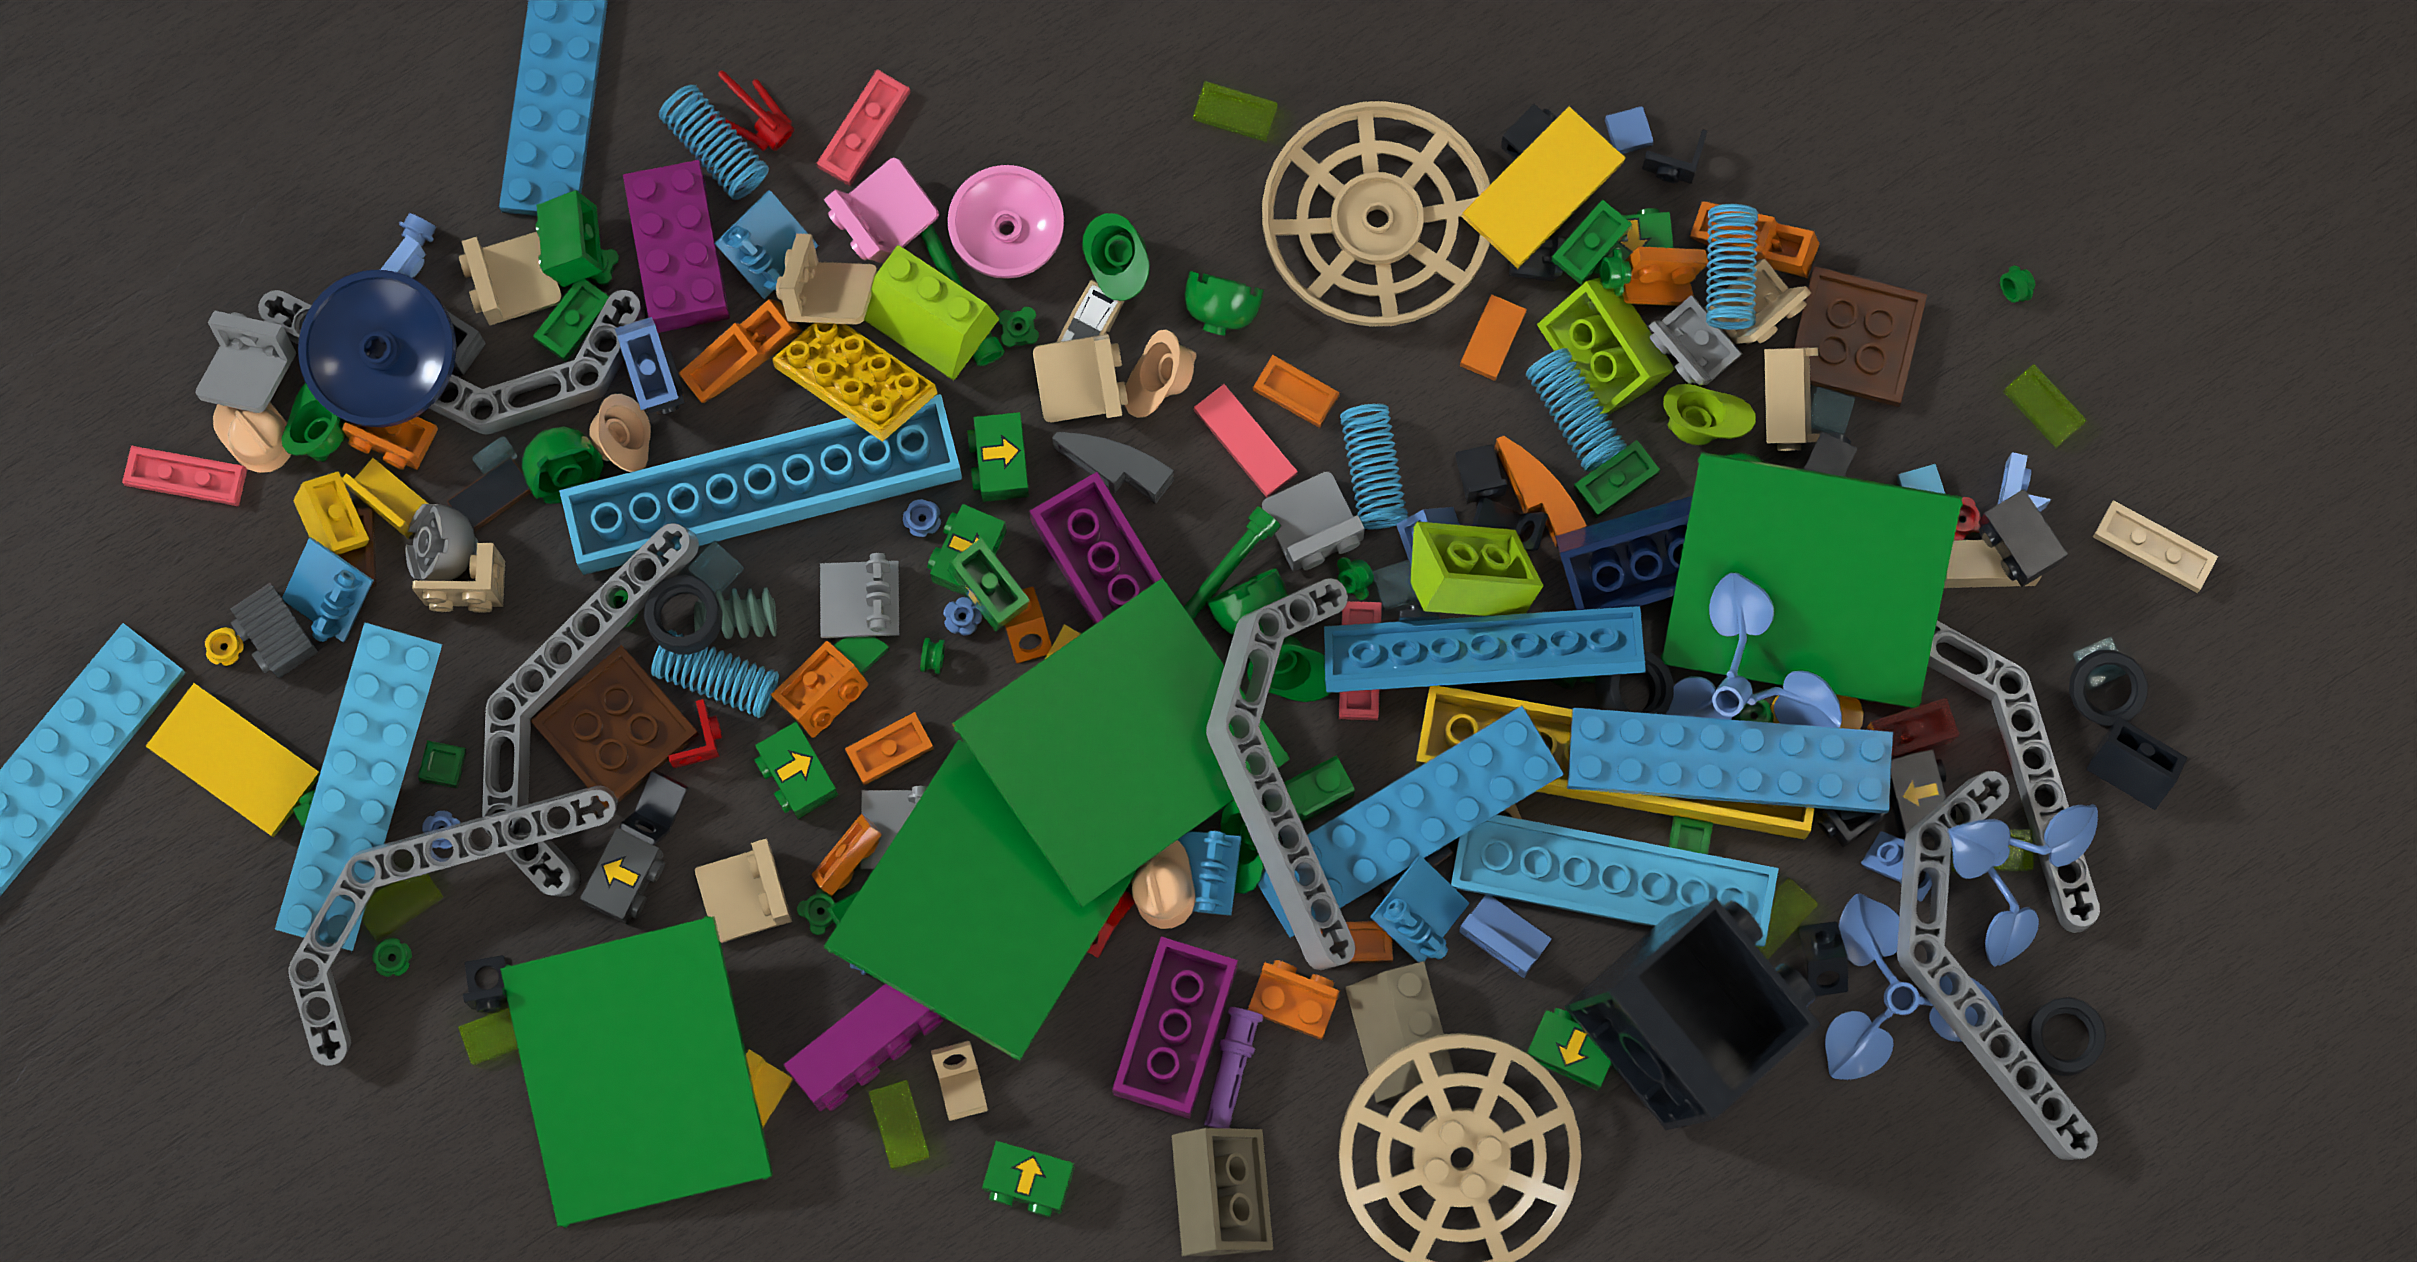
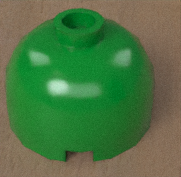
M1195 271L1189 272L1185 291L1187 309L1193 318L1204 323V331L1225 336L1227 329H1241L1249 325L1256 317L1262 303L1264 289L1255 287L1254 293L1251 294L1252 287L1245 286L1246 284L1205 273H1203L1202 281L1198 280L1199 273Z
M565 426L551 428L539 433L527 446L522 458V470L527 486L537 499L542 497L545 503L549 504L562 503L559 490L585 484L591 477L596 481L603 468L602 456L591 440L581 431Z
M1276 568L1250 577V581L1239 586L1236 584L1208 601L1210 611L1221 628L1234 635L1236 625L1244 615L1288 596L1285 583ZM1259 622V628L1264 634L1263 626Z

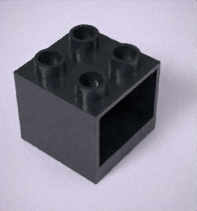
M1715 897L1667 915L1564 1006L1587 1036L1611 1061V1065L1665 1130L1715 1120L1821 1025L1807 1008L1815 1000V994L1811 986L1790 965L1782 963L1776 969L1771 965L1755 945L1763 937L1760 925L1745 907L1733 900H1730L1723 906Z

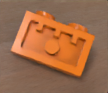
M1638 246L1626 259L1631 265L1632 276L1630 283L1624 284V301L1629 304L1679 306L1688 297L1693 295L1690 282L1708 264L1706 250Z
M826 641L770 695L802 726L808 735L814 738L823 729L827 728L833 719L851 702L860 696L861 692L868 687V682L851 661L831 643Z
M1275 960L1273 965L1264 963L1248 1010L1263 1015L1264 1019L1322 1040L1339 997V990L1333 988L1334 982L1316 974H1312L1311 979L1295 974L1296 967L1279 960Z

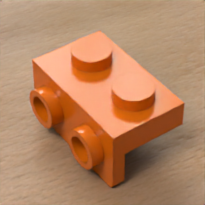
M415 417L402 424L388 427H367L345 422L342 431L349 439L348 444L353 448L367 454L372 449L383 454V460L396 468L404 470L407 465L417 470L438 428L435 424Z

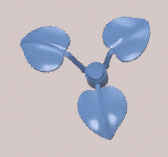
M1731 572L1723 577L1713 591L1709 605L1711 622L1719 634L1723 636L1739 634V642L1731 668L1717 690L1711 681L1702 677L1690 676L1680 680L1674 686L1673 700L1666 715L1732 720L1733 716L1737 715L1746 703L1755 705L1759 700L1778 695L1779 697L1774 704V712L1780 724L1840 728L1842 714L1839 701L1833 689L1820 676L1808 671H1793L1786 676L1783 688L1773 687L1753 694L1749 681L1737 674L1747 642V634L1760 635L1764 633L1773 621L1774 607L1764 589L1741 574Z
M2094 804L2071 806L2056 814L2046 828L2044 835L2046 845L2043 846L2012 838L2009 827L1997 819L1973 821L1948 829L1953 849V863L1957 873L1966 879H1972L1988 872L2010 905V911L1998 913L1987 930L1985 941L1986 955L1989 963L1994 967L2003 965L2021 954L2034 940L2039 925L2038 916L2033 909L2029 907L2019 909L2018 902L1996 872L1994 866H2000L2007 860L2010 853L2009 845L2041 855L2049 853V861L2056 867L2074 862L2082 856L2094 838L2098 823V810Z
M1860 893L1855 894L1849 900L1839 921V929L1848 960L1856 966H1865L1875 959L1890 985L1884 992V1003L1887 1009L1873 1022L1862 1012L1849 1011L1837 1016L1827 1029L1825 1050L1828 1072L1832 1078L1843 1080L1867 1076L1880 1069L1888 1061L1894 1042L1892 1036L1887 1031L1878 1028L1882 1022L1890 1018L1894 1013L1901 1015L1910 1014L1917 1008L1918 1004L1933 1006L1927 998L1919 997V993L1913 985L1906 982H1898L1896 976L1893 975L1882 956H1891L1897 952L1899 916L1887 905L1872 900ZM1947 976L1941 977L1939 981L1940 988L1945 994L1949 995L1953 988L1952 982ZM1972 979L2003 1017L2002 1010L1994 996L1982 984ZM1933 1006L1929 1015L1933 1029L1947 1040L1961 1041ZM1968 1006L1965 1011V1018L1971 1026L1976 1025L1978 1015L1974 1008Z

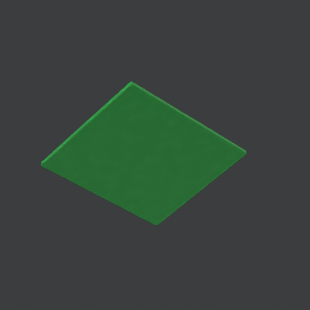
M1701 452L1698 457L1699 465L1664 651L1661 654L1663 662L1670 666L1727 675L1739 642V634L1734 636L1719 634L1711 622L1709 605L1713 591L1719 581L1731 572L1739 573L1759 585L1769 595L1774 607V617L1769 628L1760 635L1747 634V642L1737 670L1738 675L1750 680L1783 685L1789 673L1793 671H1808L1823 678L1836 695L1919 709V705L1922 703L1921 695L1959 512L1963 505L1962 497Z
M1163 578L952 724L954 730L963 739L1081 908L1234 800L1206 734L1207 724L1224 670V664ZM1240 688V694L1242 698L1245 700L1246 695ZM1261 718L1259 729L1276 767L1279 768L1290 758ZM1229 723L1230 732L1234 736V729ZM1245 761L1247 770L1251 772L1249 763Z
M958 740L826 942L824 948L1005 1052L1013 1059L1020 1061L1139 868L1081 908L965 742Z
M705 916L700 920L513 966L506 965L505 968H501L558 1227H567L572 1223L761 1178L766 1180L773 1176L715 916Z

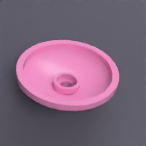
M999 165L977 172L960 186L950 204L948 230L955 251L972 269L990 277L1016 278L1034 272L1053 256L1062 239L1064 214L1057 193L1043 177L1023 167ZM1004 225L1014 227V231L1009 235L1002 234L1000 229Z

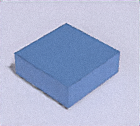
M1643 106L1605 117L1612 145L1621 154L1653 146L1654 141Z

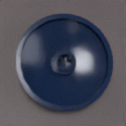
M367 270L353 273L336 281L314 301L306 314L300 331L298 344L299 363L309 390L328 411L357 425L388 427L402 424L419 416L439 398L453 372L456 359V337L446 308L426 286L398 272Z

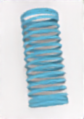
M696 85L684 86L670 96L659 111V119L664 124H668L669 130H673L674 136L679 137L680 142L684 143L685 148L690 149L692 155H696V160L701 161L702 167H706L707 172L712 174L713 179L718 180L719 186H723L724 192H728V196L731 199L743 198L764 180L769 171L768 165L764 161H758L759 155L753 154V148H747L748 143L742 142V136H736V130H730L731 123H725V117H720V112L714 111V105H708L709 100L703 99V92H700ZM693 91L692 95L679 104L673 113L666 116L669 109L678 99ZM706 101L705 105L696 111L686 123L678 126L682 119L691 114L700 103ZM711 107L707 115L702 117L690 130L684 132L689 124ZM717 114L714 120L708 123L696 136L690 138L695 130L701 127L712 115ZM722 120L720 126L707 135L702 142L695 145L697 140L708 132L716 122ZM728 126L727 130L716 138L709 147L701 151L705 143L717 135L722 128ZM733 132L732 137L725 143H723L715 151V153L706 157L711 149L717 146L728 134ZM739 139L735 146L730 148L719 160L712 163L714 158L724 151L732 141ZM745 145L741 152L736 154L725 166L718 169L719 165L731 156L738 147ZM750 151L747 158L742 160L731 172L723 176L731 165L741 158L744 153ZM756 157L754 162L741 172L737 178L729 181L734 173L740 170L750 159ZM755 172V174H753L747 181L742 183L747 177H749L752 173Z
M1722 204L1712 207L1708 211V218L1710 219L1708 225L1710 228L1707 233L1710 236L1707 241L1710 245L1707 248L1709 251L1707 256L1709 260L1707 267L1709 270L1706 275L1709 279L1706 283L1709 287L1706 290L1708 293L1706 301L1709 304L1706 306L1708 313L1706 314L1705 322L1709 326L1719 329H1744L1753 326L1757 318L1755 316L1756 311L1753 309L1757 304L1753 301L1757 296L1753 292L1757 288L1753 282L1757 278L1753 274L1757 271L1754 265L1758 261L1753 257L1757 255L1754 249L1758 244L1754 240L1758 236L1754 232L1758 229L1755 225L1758 221V211L1748 205ZM1729 211L1745 212V213H1726V214H1721V215H1714L1715 213L1729 212ZM1721 226H1750V227H1754V229H1751V230H1723V229H1719L1718 227H1721ZM1723 234H1733V235L1749 234V235H1752V236H1754V237L1748 238V239H1744V238H1728V239H1727V238H1722V237H1718V236H1719V235H1723ZM1714 238L1718 241L1712 243L1711 239ZM1730 242L1751 243L1754 245L1750 247H1724L1717 244ZM1713 246L1717 249L1712 251L1711 247ZM1749 251L1753 254L1746 256L1718 254V252ZM1711 255H1714L1717 258L1711 259ZM1746 259L1754 262L1749 264H1725L1717 261ZM1713 263V264L1718 265V266H1715V267L1712 268V267H1711V264ZM1721 268H1749V269H1752L1753 271H1750V272H1723V271H1719L1718 269H1721ZM1711 272L1716 273V275L1711 276L1710 274ZM1724 276H1747L1753 279L1747 281H1727L1717 278ZM1713 280L1718 283L1711 284L1710 282ZM1728 284H1729V285H1749V286H1752V288H1749V289H1723V288H1719V287H1717V286L1728 285ZM1714 289L1716 292L1711 293L1710 290ZM1724 293H1747L1753 296L1728 298L1718 295ZM1713 297L1717 300L1711 302L1710 298ZM1728 301L1749 302L1752 305L1724 306L1717 303ZM1712 305L1717 308L1711 310L1710 306ZM1723 317L1732 319L1746 318L1749 320L1742 322H1722L1713 319Z
M1561 348L1535 362L1526 371V376L1528 380H1532L1531 385L1537 387L1536 393L1541 394V401H1546L1545 408L1550 409L1549 414L1555 416L1554 423H1560L1558 429L1564 431L1563 437L1568 438L1567 444L1573 445L1572 452L1577 453L1576 458L1578 460H1582L1581 467L1584 468V471H1592L1626 448L1627 444L1624 440H1621V435L1612 437L1617 432V428L1607 430L1613 421L1603 422L1608 417V413L1598 415L1603 411V406L1593 408L1598 404L1599 399L1590 400L1595 392H1586L1590 388V384L1581 385L1585 381L1584 376L1578 377L1581 369L1573 370L1577 363H1568L1572 359V355L1568 352L1567 348ZM1553 361L1552 363H1550V364L1547 365L1546 367L1542 368L1544 365H1546V364H1548L1549 362ZM1548 375L1540 383L1535 384L1538 378ZM1553 382L1545 390L1539 391L1542 386ZM1558 389V390H1557L1556 392H1554L1550 397L1544 398V396L1546 395V393H1549V392H1551V391H1554V390ZM1563 396L1554 405H1548L1551 400ZM1568 403L1559 412L1553 413L1555 408ZM1572 411L1564 419L1557 420L1560 415ZM1577 418L1569 426L1562 427L1565 422ZM1582 425L1572 434L1566 435L1570 429ZM1587 432L1577 441L1571 442L1574 437ZM1592 439L1582 448L1575 449L1579 444ZM1597 446V447L1594 448L1591 452H1589L1586 456L1580 457V455H1581L1584 451L1589 450V449H1591V448Z
M1384 404L1360 405L1347 409L1340 415L1341 424L1344 426L1342 432L1346 434L1344 437V441L1347 443L1345 449L1349 451L1346 456L1350 459L1348 466L1352 468L1349 474L1353 476L1351 482L1355 485L1353 487V491L1356 493L1354 499L1358 502L1356 504V508L1359 510L1357 515L1365 529H1382L1396 526V524L1407 520L1409 517L1407 515L1408 510L1400 508L1406 503V501L1400 499L1405 493L1397 491L1403 485L1397 482L1401 476L1395 474L1400 468L1395 466L1398 459L1392 457L1397 451L1390 449L1395 445V442L1390 440L1394 434L1388 432L1392 428L1387 423L1391 418L1388 416L1390 413L1388 411L1389 407ZM1382 411L1370 416L1350 418L1364 412ZM1376 427H1388L1386 429L1375 432L1357 433L1359 431ZM1347 428H1354V430L1350 432L1346 431ZM1388 435V437L1378 440L1357 442L1369 437ZM1349 436L1357 437L1351 441L1347 439ZM1351 444H1352V445H1359V446H1357V447H1355V448H1353V449H1350V448H1349V446H1350ZM1378 444H1390L1388 446L1376 449L1359 450L1365 447ZM1392 452L1380 457L1362 458L1372 454ZM1352 453L1360 454L1355 457L1350 456ZM1354 461L1362 462L1356 466L1352 465ZM1392 461L1383 465L1362 467L1375 462ZM1395 469L1386 473L1365 475L1374 471ZM1355 470H1365L1358 474L1353 473ZM1391 477H1394V478H1395V479H1392V480H1389V481H1385V482L1367 483V482H1371V481L1378 480V479H1383V478H1391ZM1357 478L1365 479L1363 481H1360L1359 483L1355 482V479ZM1359 486L1367 487L1361 491L1356 490ZM1387 486H1397V487H1395V488L1388 489V490L1375 491V492H1367V491L1374 490V489H1377V488H1382V487H1387ZM1399 494L1398 496L1381 500H1370L1381 496ZM1360 495H1369L1363 499H1358ZM1362 503L1370 504L1364 508L1359 507ZM1400 503L1390 507L1370 509L1384 504ZM1362 512H1371L1364 516L1361 515Z
M672 629L667 631L674 636L683 637V634L677 635V632H673ZM660 645L658 646L651 667L653 677L656 676L659 679L665 677L667 683L673 680L675 686L681 684L683 689L689 687L691 692L697 690L699 695L706 693L708 699L714 696L716 702L722 700L724 705L730 703L732 708L738 706L740 711L747 709V713L749 715L753 713L754 717L761 718L767 711L773 698L770 694L776 690L779 674L777 671L774 672V670L770 669L762 682L765 673L764 666L759 668L755 676L756 662L750 666L747 672L749 662L746 659L738 671L741 661L740 656L736 657L731 665L732 654L729 653L723 661L724 651L720 650L715 658V646L710 649L708 654L707 647L699 651V653H693V656L692 654L688 656L686 654H674L663 649ZM676 661L674 673L669 679V671L671 670L672 666ZM684 664L682 677L677 682V675ZM692 668L690 681L685 685V678ZM701 669L698 684L693 689V681ZM710 670L706 687L701 692V685ZM718 674L714 691L709 695V689ZM727 675L723 693L717 698L718 690ZM734 681L731 696L726 701V693ZM743 682L739 700L734 704V697ZM751 686L747 703L742 708V701ZM757 691H758V694H757V697H756V700H755V703H754V707H753V709L750 711L751 702L753 701V699H754V697H755V695H756V693H757Z

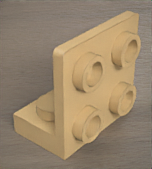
M477 543V555H471L470 577L475 578V581H413L412 590L423 604L429 606V610L450 612L453 611V606H468V610L472 612H491L492 607H503L505 560L493 543Z
M767 839L751 843L753 851L706 864L695 869L707 916H715L721 943L792 922L773 852Z

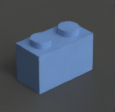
M650 317L615 328L640 409L643 410L678 399L653 318Z

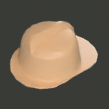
M1166 329L1160 330L1150 338L1141 358L1128 378L1125 386L1128 405H1125L1129 414L1137 418L1147 417L1153 413L1165 397L1182 393L1188 388L1192 380L1196 353L1192 349L1179 345V340L1173 332Z
M612 394L603 400L599 413L594 417L590 425L589 436L591 442L597 448L603 460H611L619 468L628 472L642 470L646 467L651 436L648 416L644 410L640 409L639 403L633 398L624 394Z
M270 402L261 413L219 404L216 406L213 415L214 430L218 438L236 460L248 470L258 473L273 472L282 467L291 457V454L287 453L282 447L281 439L287 422Z
M1176 840L1141 865L1131 881L1132 897L1141 917L1150 925L1160 929L1175 928L1183 924L1192 914L1196 903L1189 857L1185 847Z

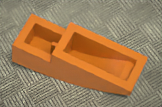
M1702 201L1690 237L1709 246L1710 244L1707 241L1710 236L1707 233L1710 228L1708 225L1710 220L1708 218V211L1712 207L1718 206V204ZM1729 211V212L1715 213L1714 215H1721V214H1726V213H1745V212ZM1757 214L1758 221L1755 225L1758 229L1754 233L1758 237L1754 241L1758 245L1754 249L1757 255L1753 258L1757 261L1765 259L1775 270L1808 278L1820 244L1814 231L1779 224L1775 217ZM1721 226V227H1718L1719 229H1723V230H1751V229H1754V227H1750V226ZM1723 234L1718 237L1748 239L1754 236L1749 234ZM1714 238L1711 239L1712 243L1718 241ZM1726 242L1717 245L1724 247H1750L1754 244ZM1722 251L1730 255L1746 256L1753 254L1749 251Z
M768 299L741 324L734 323L681 370L679 375L700 402L705 403L767 361L801 333L802 329L796 322L787 321L784 306L780 301Z
M1502 436L1496 439L1494 449L1523 513L1544 512L1548 514L1546 527L1555 547L1558 546L1555 536L1587 527L1572 498L1562 484L1540 461L1507 437Z

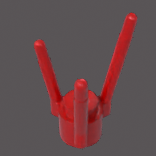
M719 71L718 76L759 117L754 125V128L758 131L757 135L726 119L725 123H731L730 130H736L738 135L753 142L762 151H765L768 146L774 151L780 149L795 130L790 125L792 120L781 111L758 79L753 80L752 84L772 113L770 111L765 112L726 72ZM717 114L712 115L709 119L714 120Z

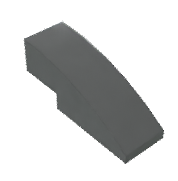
M1056 432L1052 438L1054 449L1088 474L1092 475L1098 472L1106 487L1114 493L1126 482L1156 504L1174 481V470L1154 457L1131 446L1107 438L1081 433Z

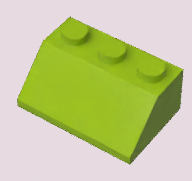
M899 245L896 246L874 277L871 298L864 318L865 322L953 381L999 320L987 303Z
M1600 277L1586 281L1537 324L1554 351L1561 348L1569 350L1568 352L1571 353L1572 359L1568 363L1576 362V367L1573 370L1581 369L1578 377H1585V381L1581 385L1590 384V388L1586 392H1595L1590 400L1599 399L1598 404L1593 408L1597 406L1604 407L1603 411L1598 415L1602 413L1612 414L1650 391L1675 370L1667 356L1651 341L1650 336L1652 334L1634 306L1626 303L1623 295L1616 296L1614 288L1605 289L1601 284Z
M1418 521L1414 526L1410 583L1424 611L1480 616L1526 614L1543 587L1516 530Z

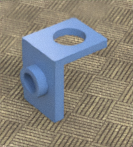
M1881 831L1861 864L1869 870L1902 884L1905 840ZM1926 873L1923 882L1918 885V901H1923L1932 886V880L1928 873Z

